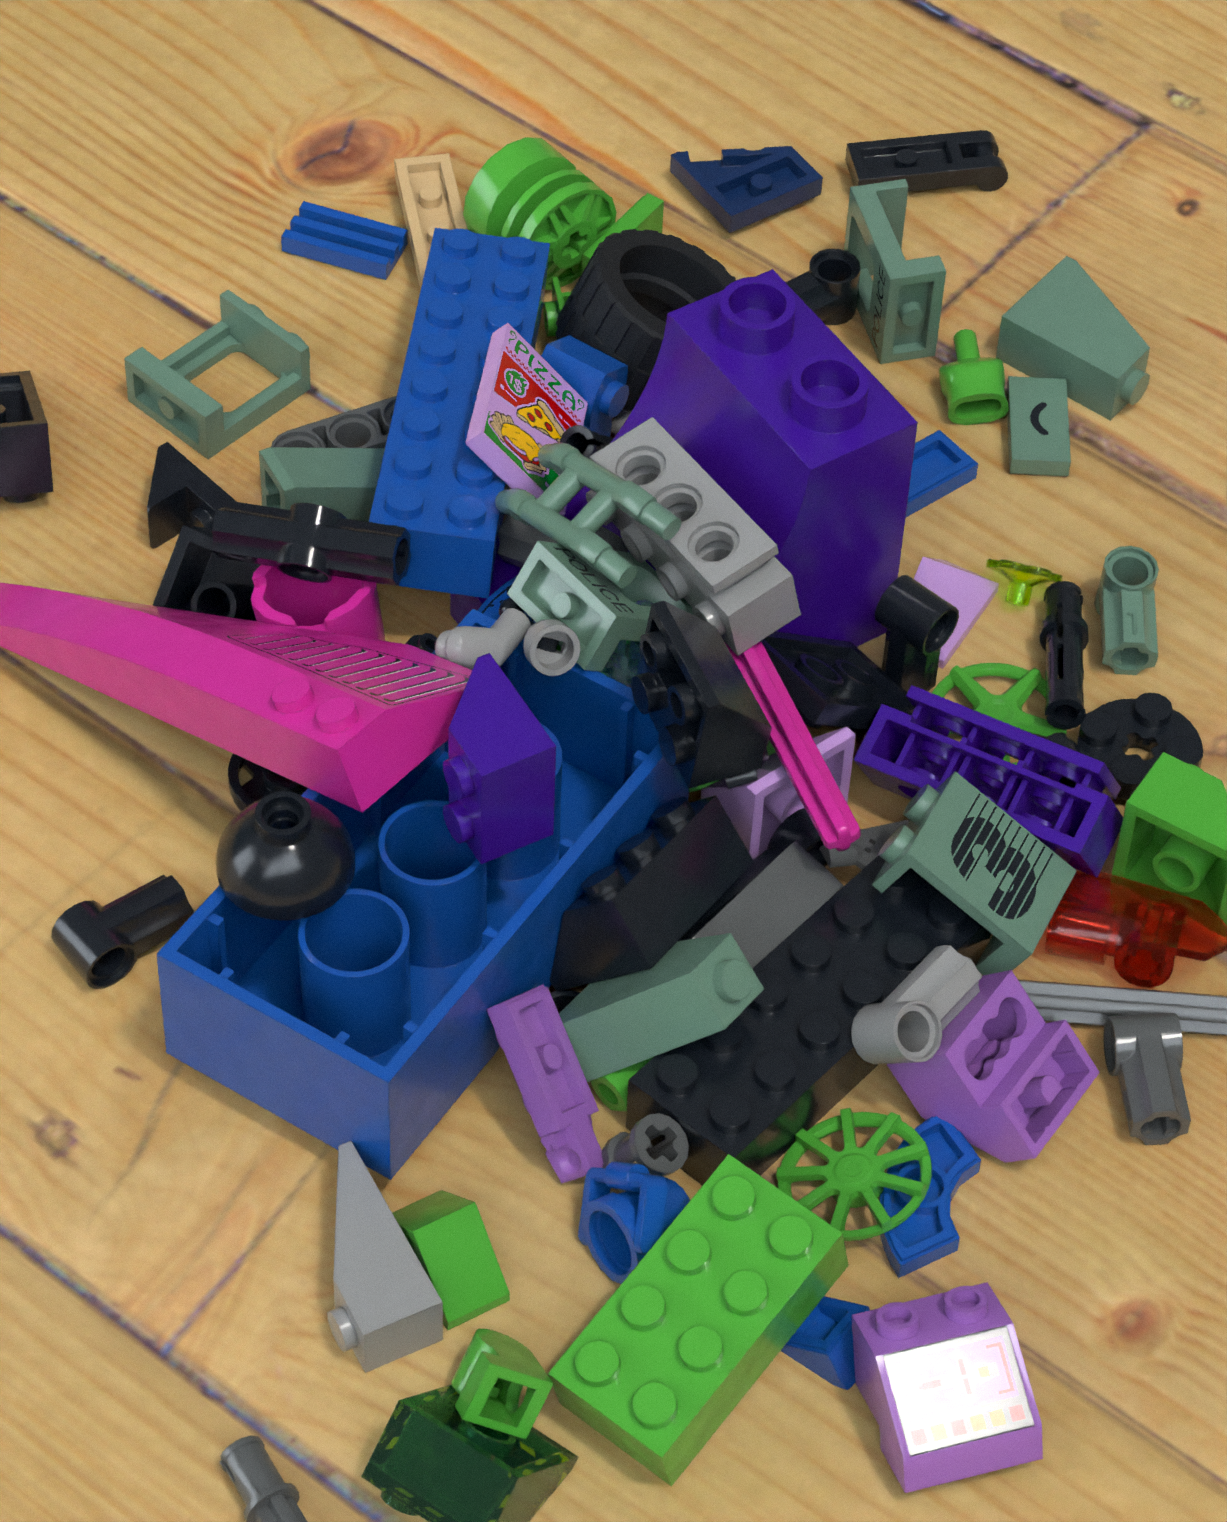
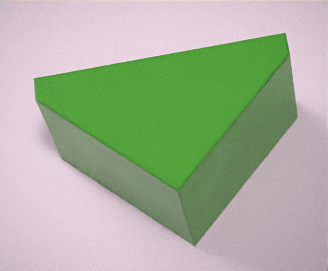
M440 1190L392 1213L443 1302V1324L447 1330L510 1301V1292L474 1201Z

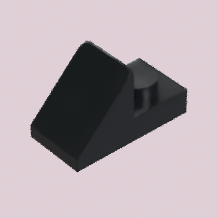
M169 442L158 447L147 505L149 539L152 549L179 535L183 525L212 528L216 511L222 508L225 500L237 502Z

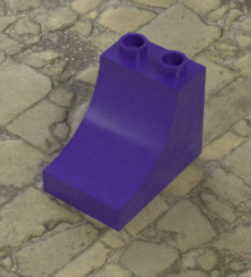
M773 269L755 277L736 280L722 291L669 312L660 351L646 387L631 414L610 443L653 417L777 544L779 553L774 557L793 575L801 615L776 632L849 641L856 647L885 634L887 628L875 620V610L885 590L898 578L918 422ZM584 486L567 504L565 514L562 516L572 521L588 503L586 493L591 489ZM612 522L608 525H602V527L621 537V531ZM498 554L496 556L489 596L507 581L516 577L521 570L520 567L504 562ZM646 560V562H647L654 570H656V568H655L648 560ZM450 593V615L459 624L472 609L478 610L487 598ZM620 640L605 665L606 676L631 688V680L633 676L637 675L641 656L640 643L637 641Z

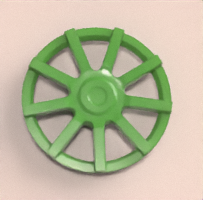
M851 1108L840 1109L841 1115L822 1121L807 1131L803 1128L795 1134L796 1141L785 1154L781 1166L777 1167L776 1177L778 1188L791 1198H793L791 1183L814 1180L824 1181L825 1183L797 1202L811 1211L815 1206L832 1196L837 1204L830 1225L843 1233L844 1241H859L889 1232L906 1221L917 1210L924 1200L931 1183L932 1163L926 1142L912 1127L901 1120L900 1115L890 1112L889 1115L873 1112L853 1113ZM855 1127L878 1128L864 1147H857ZM843 1130L844 1149L840 1152L833 1150L820 1141V1139L829 1134ZM893 1133L900 1136L910 1145L877 1156L878 1151ZM807 1150L812 1151L828 1163L825 1166L796 1167L798 1161ZM917 1160L920 1164L919 1181L884 1172L889 1167L908 1161ZM884 1187L903 1192L912 1197L907 1205L891 1218L878 1200ZM867 1205L877 1225L858 1230H845L849 1209Z

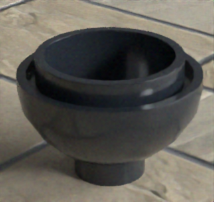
M278 791L250 804L227 824L222 832L217 848L216 873L220 887L225 895L245 912L269 920H298L323 912L334 905L346 893L355 873V851L346 826L333 812L297 793Z

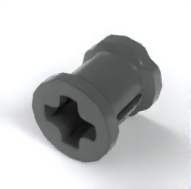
M660 1113L649 1114L636 1122L630 1133L620 1132L606 1142L602 1149V1168H606L613 1161L628 1163L636 1161L637 1164L644 1165L652 1175H670L683 1167L688 1158L689 1145L686 1134L680 1124L671 1117ZM659 1135L666 1137V1139L655 1146L651 1144V1140Z

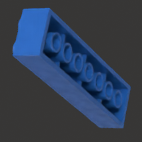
M434 229L369 517V522L404 527L411 535V559L407 575L401 579L398 586L480 598L489 597L500 540L498 532L504 519V514L496 508L495 499L499 492L509 489V486L465 442L492 333L509 323L535 349L545 297L550 243L531 241L524 237L507 238L478 234L467 229Z

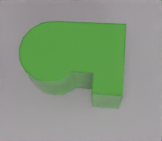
M490 1329L476 1330L451 1381L452 1387L460 1394L455 1408L462 1420L523 1439H527L554 1384L536 1357L526 1346L505 1334ZM523 1386H526V1395L518 1408L521 1390Z

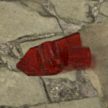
M1077 870L1049 922L1045 954L1100 965L1105 964L1107 956H1113L1114 967L1121 978L1138 987L1152 988L1162 985L1170 978L1176 956L1207 961L1227 951V925L1203 901L1104 872H1100L1096 878Z

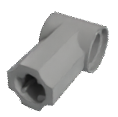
M951 945L937 946L882 1003L868 1004L861 1008L853 1020L851 1029L852 1043L857 1054L864 1061L874 1065L925 1062L932 1058L940 1047L944 1028L980 992L978 983L982 975L971 958L961 955Z

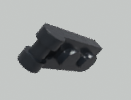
M986 130L847 143L845 161L854 186L906 179L909 186L908 192L977 185L979 189L991 192L1003 187L1008 179V172L1004 161L997 157L999 148L996 139L991 132Z

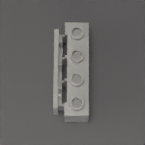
M653 417L590 456L592 461L626 481L630 480L655 497L659 504L681 520L679 531L669 540L662 539L646 525H641L620 508L614 512L604 525L612 522L621 531L622 540L631 555L640 563L648 560L656 568L658 579L669 596L675 601L684 598L692 607L694 616L716 626L723 641L737 656L801 615L793 575L774 557L779 553L777 544ZM592 490L586 493L587 502L597 493Z

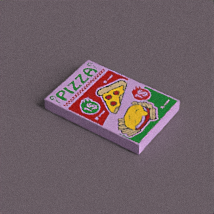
M507 323L492 333L465 443L511 489H523L538 498L560 475L553 469L545 468L539 463L538 452L540 448L545 444L560 442L563 433L568 428L575 425L583 426L588 403ZM566 506L559 512V514H565Z

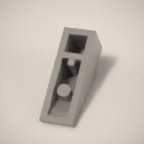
M352 1141L338 1146L333 1275L335 1309L327 1312V1318L339 1348L343 1352L352 1349L366 1373L442 1341L443 1302Z

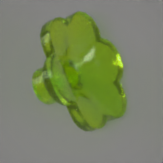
M987 559L985 566L1000 573L1009 581L1005 602L1022 607H1029L1034 586L1053 584L1063 579L1062 575L1052 573L1048 569L1009 560Z

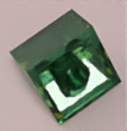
M452 1384L398 1400L361 1477L382 1491L380 1496L387 1505L407 1515H419L428 1522H529L571 1472L579 1457L534 1427L531 1428L527 1439H523L462 1420L455 1408L460 1394L455 1391Z

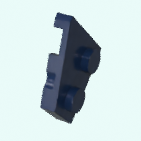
M792 146L764 147L756 151L744 148L722 149L721 160L690 162L688 151L671 154L670 172L729 233L821 195L823 177Z

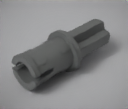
M252 1435L243 1437L230 1444L220 1456L222 1460L219 1463L222 1469L227 1472L246 1505L244 1510L246 1522H307L297 1505L300 1499L299 1491L292 1483H285L266 1452L261 1438Z

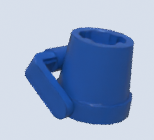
M613 1161L606 1168L592 1167L588 1170L584 1182L578 1230L579 1240L583 1245L589 1247L600 1269L612 1281L622 1284L689 1203L690 1198L675 1181L660 1175H652L641 1164ZM612 1188L616 1190H623L624 1192L617 1194L615 1192L610 1193V1190Z

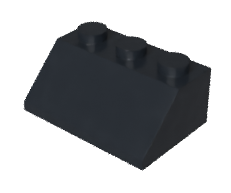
M716 795L690 803L686 797H679L662 805L652 814L651 817L654 823L646 831L629 838L618 847L617 853L620 857L611 866L595 872L581 884L584 893L563 913L550 982L556 991L651 969L754 863Z

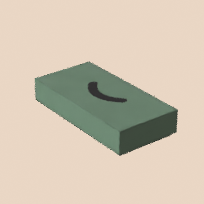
M1008 376L1006 399L1009 406L1007 412L1009 474L1069 476L1071 454L1066 379Z

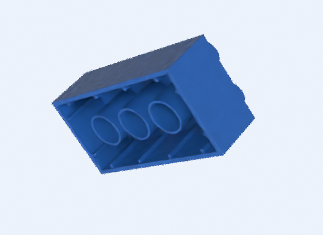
M472 609L456 627L491 628L496 620ZM524 639L500 668L556 745L553 835L481 865L466 842L459 844L453 839L444 820L443 806L449 804V786L443 772V762L449 759L447 740L363 813L309 788L301 795L333 812L346 826L355 851V873L346 893L330 908L316 915L298 920H269L252 915L237 907L229 900L219 885L156 954L167 1054L337 1150L339 1145L352 1141L365 1166L390 1180L500 1048L495 1029L486 1009L543 984L548 989L552 985L550 977L563 913L584 893L581 884L595 872L611 866L620 857L617 853L618 847L629 838L646 831L654 823L651 816L659 807L679 797H686L687 800L689 798V788L677 766H670L666 762L659 744V732L649 714L644 715L638 710L630 687L598 671L584 670L577 662L564 674L558 676L544 675L536 670L526 659L523 649Z

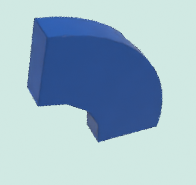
M937 1116L930 1117L914 1129L926 1142L931 1157L932 1178L928 1192L917 1210L906 1221L889 1232L880 1235L885 1254L898 1278L958 1251L960 1237L950 1217L951 1201L959 1186L976 1175L980 1169L981 1159L964 1135L955 1126ZM903 1140L897 1149L910 1145ZM917 1160L904 1162L889 1167L886 1173L919 1181L920 1164ZM884 1187L879 1201L891 1218L900 1212L912 1197L903 1192Z

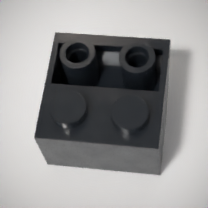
M666 601L651 604L646 632L640 637L641 656L637 675L633 676L631 680V689L638 710L644 715L649 714L659 732V744L666 762L670 766H677L689 789L761 768L772 727L716 626Z

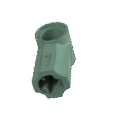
M1134 546L1118 547L1110 551L1105 557L1094 602L1096 611L1100 615L1102 664L1110 666L1115 674L1137 675L1146 668L1155 667L1158 659L1154 587L1159 568L1157 561L1149 552Z

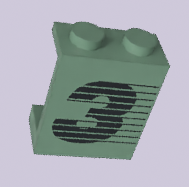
M955 771L936 789L929 784L923 786L908 803L903 811V815L910 821L907 826L901 825L881 848L878 855L885 860V863L872 886L883 893L908 869L912 868L993 934L976 964L978 971L982 975L1014 970L1032 955L1077 870Z

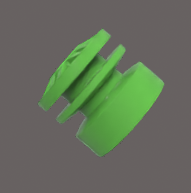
M530 137L507 144L487 160L475 175L465 196L463 212L467 228L473 233L507 238L524 237L531 241L550 243L545 290H552V277H558L560 287L574 282L582 275V254L615 223L617 214L612 197L598 187L590 178L576 170L574 164L545 140Z

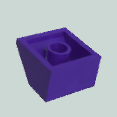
M485 654L477 658L449 726V759L443 762V772L449 786V804L443 806L445 823L453 839L459 844L466 842L481 865L554 834L556 745L491 654Z

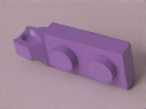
M543 984L487 1008L486 1010L495 1029L497 1041L505 1053L522 1094L524 1106L532 1118L537 1133L541 1137L540 1142L546 1148L545 1154L561 1183L586 1176L588 1170L592 1167H603L602 1150L593 1131L591 1114L599 1111L548 987H545Z

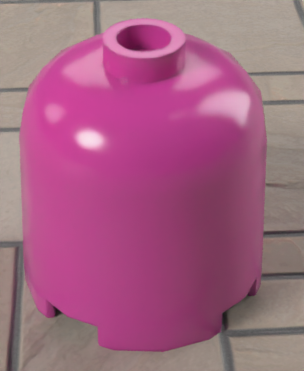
M260 565L254 571L252 576L254 589L251 595V602L257 622L386 641L377 584L375 582L333 576L332 580L327 583L309 582L286 575L279 571L277 567Z

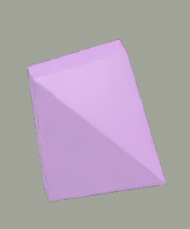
M922 557L914 580L959 610L957 625L950 638L940 650L938 667L943 669L998 592L999 583L946 560Z

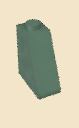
M1068 256L1062 259L1002 315L996 358L1001 359L1004 363L1030 377L1066 379L1068 398L1110 421L1128 403L1134 405L1141 399L1150 380V375L1146 373L1150 347L1079 263Z
M269 447L260 450L262 506L290 510L291 505L294 503H312L338 511L346 519L369 522L385 448Z
M726 933L677 941L651 969L590 983L559 1015L587 1082L725 1030L764 988L732 934Z

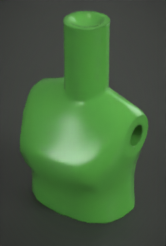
M969 329L958 331L953 337L957 361L939 368L941 392L948 404V418L955 424L973 425L992 422L1004 417L1009 410V406L1004 392L1005 373L1003 361L999 358L980 357L975 332Z

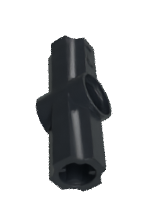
M225 500L222 508L216 511L212 526V551L219 558L242 561L249 564L274 566L286 575L309 582L327 583L332 580L333 576L398 586L401 579L407 575L411 559V535L406 528L346 519L338 511L312 503H294L291 505L290 510Z

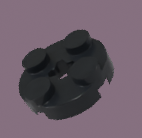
M1144 693L1137 699H1120L1108 702L1087 713L1083 723L1080 724L1077 745L1081 753L1106 764L1121 787L1117 795L1120 799L1128 800L1163 752L1187 764L1201 767L1203 745L1199 733L1185 716L1172 709L1170 700L1158 693ZM1129 748H1140L1149 752L1150 756L1149 760H1143L1138 754L1126 755L1125 753Z

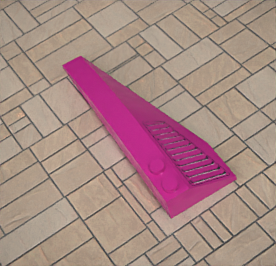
M0 583L1 647L362 813L448 740L449 726L472 672L471 669L408 644L93 597L33 586Z

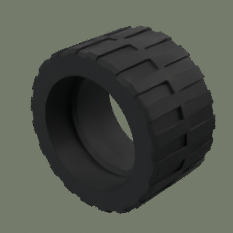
M636 229L622 230L621 233H612L603 242L599 243L556 321L558 328L555 332L557 340L570 335L628 365L626 385L629 387V396L623 408L626 411L634 409L655 366L664 337L667 314L722 291L730 283L736 281V278L731 276L720 262L711 258L697 246L682 241L681 238L673 235L658 233V231L647 229L643 231H637Z

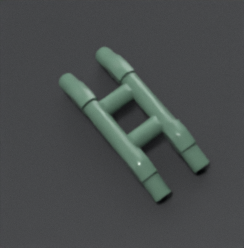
M562 442L545 444L538 452L539 463L543 467L553 469L557 474H560L538 498L526 490L514 488L502 490L495 499V505L499 512L510 515L514 520L530 525L573 552L595 571L601 572L620 588L627 587L634 580L637 568L613 550L610 544L595 534L614 512L620 508L641 525H646L664 540L673 538L681 527V520L659 504L656 498L642 487L630 480H624L582 455L578 449ZM584 486L596 492L597 494L572 521L559 514Z

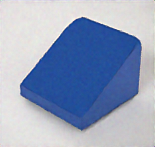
M824 1296L781 1349V1352L832 1385L848 1390L855 1383L852 1315L869 1311L870 1309L865 1305Z

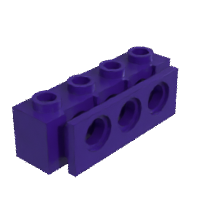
M911 685L906 694L907 699L915 708L912 715L881 704L853 759L874 785L912 800L917 792L926 784L936 789L956 771L1074 869L1096 878L1098 877L1121 831L1123 816L1111 800V798L1116 799L1121 787L1104 762ZM951 732L962 738L959 742L947 736ZM1008 755L1019 761L1015 765L1003 760L1004 756ZM1061 778L1076 783L1074 788H1071L1059 782Z

